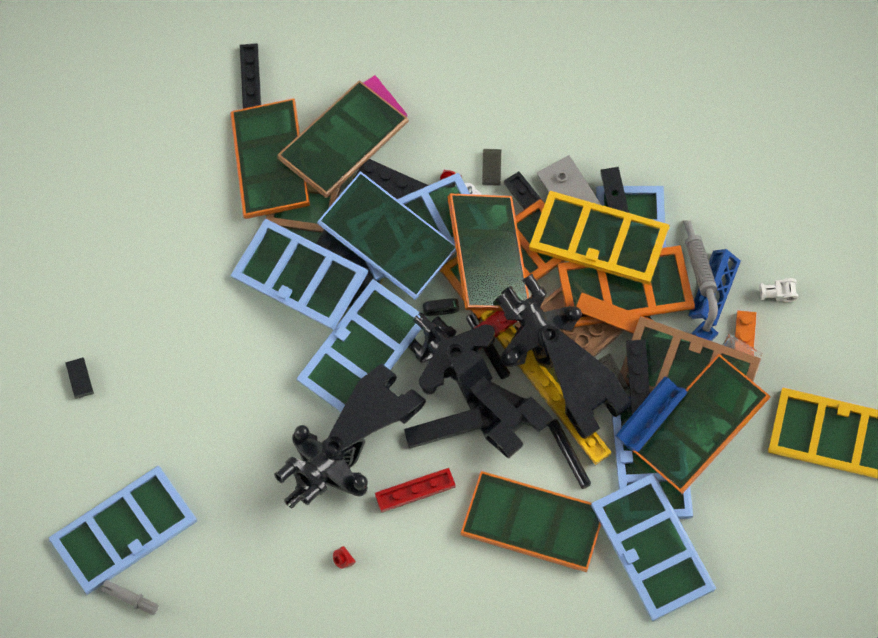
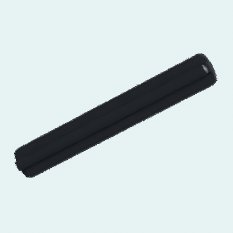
M471 313L466 317L471 329L481 323L475 313ZM494 344L488 348H483L500 379L508 378L510 372L502 363L501 356Z
M553 419L548 427L580 487L585 489L591 485V481L557 419Z

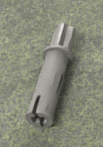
M109 580L104 582L103 585L105 587H102V592L134 606L136 610L139 608L151 615H155L158 611L159 605L144 598V595L135 594Z

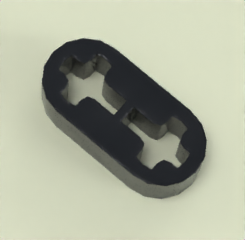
M455 298L427 301L422 305L425 316L453 314L460 310L459 301Z

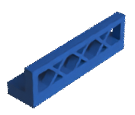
M727 249L714 250L709 260L720 296L719 302H717V317L712 326H716L741 262L740 259ZM729 259L733 262V265L730 270L728 267ZM725 274L726 283L723 286L721 278ZM698 288L694 299L695 309H691L688 316L692 319L703 318L706 321L709 312V302L706 296L701 295Z
M664 376L615 436L627 448L639 452L688 392L684 388L677 387L668 377Z

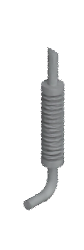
M683 220L688 235L685 244L701 295L706 296L709 302V314L703 326V330L709 332L718 312V305L714 295L717 292V286L701 236L695 235L691 221Z

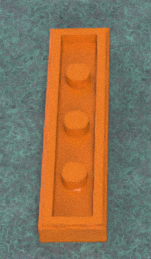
M581 293L576 305L583 315L634 334L641 316L585 293ZM645 327L642 338L647 339L651 328Z

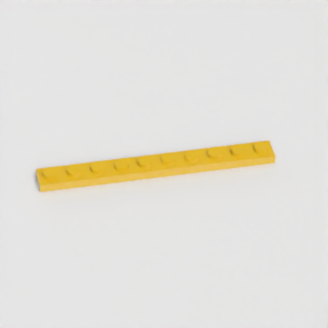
M486 311L481 315V319L484 321L496 311ZM511 326L496 337L504 349H506L517 331ZM528 351L525 364L518 365V367L592 462L597 465L611 455L610 449L596 432L587 439H583L565 414L566 405L561 387L544 366L538 365L533 351Z

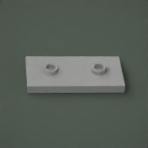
M570 155L537 172L548 193L549 191H554L601 205ZM555 199L556 206L574 233L583 207ZM591 210L585 227L606 216V214Z

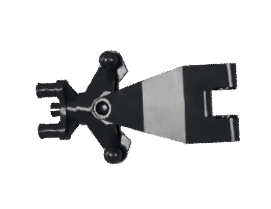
M530 274L522 281L531 292V297L526 300H520L512 286H509L495 299L504 311L505 318L507 320L519 321L521 325L502 353L501 361L507 367L525 364L527 352L532 349L538 365L547 368L554 367L565 400V414L583 439H587L600 429L593 416L594 409L604 403L609 412L614 417H617L631 407L632 403L616 375L588 351L560 331V329L571 331L582 316L581 310L576 306H568L544 312L541 305L547 292L544 287L541 288L533 274Z
M418 313L420 318L417 315L414 317V323L424 331L425 341L422 346L414 338L408 348L416 355L415 357L419 362L424 363L430 360L419 378V386L422 388V391L427 395H432L436 392L437 387L444 385V379L450 377L456 381L470 410L479 407L484 428L480 429L485 439L506 458L512 457L524 445L515 434L520 427L526 424L541 432L553 421L551 415L533 397H520L491 381L493 377L485 360L477 353L479 348H488L495 342V330L491 325H482L456 335L457 331L452 326H448L439 316L435 317L432 322L423 313Z
M384 364L378 365L359 380L326 440L322 442L317 441V435L310 433L305 425L296 427L292 441L303 461L290 457L285 462V465L274 473V477L280 483H284L292 474L295 477V490L284 499L285 504L288 506L291 503L289 506L291 509L300 501L305 505H309L318 495H322L327 491L325 484L354 496L360 497L365 495L368 490L366 476L361 473H352L350 470L357 463L366 441L363 438L398 421L406 424L423 408L426 399L414 389L398 397L389 389L397 379L396 374Z

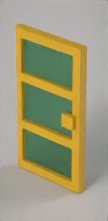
M549 191L529 250L650 285L670 225Z
M782 387L768 453L878 479V410Z

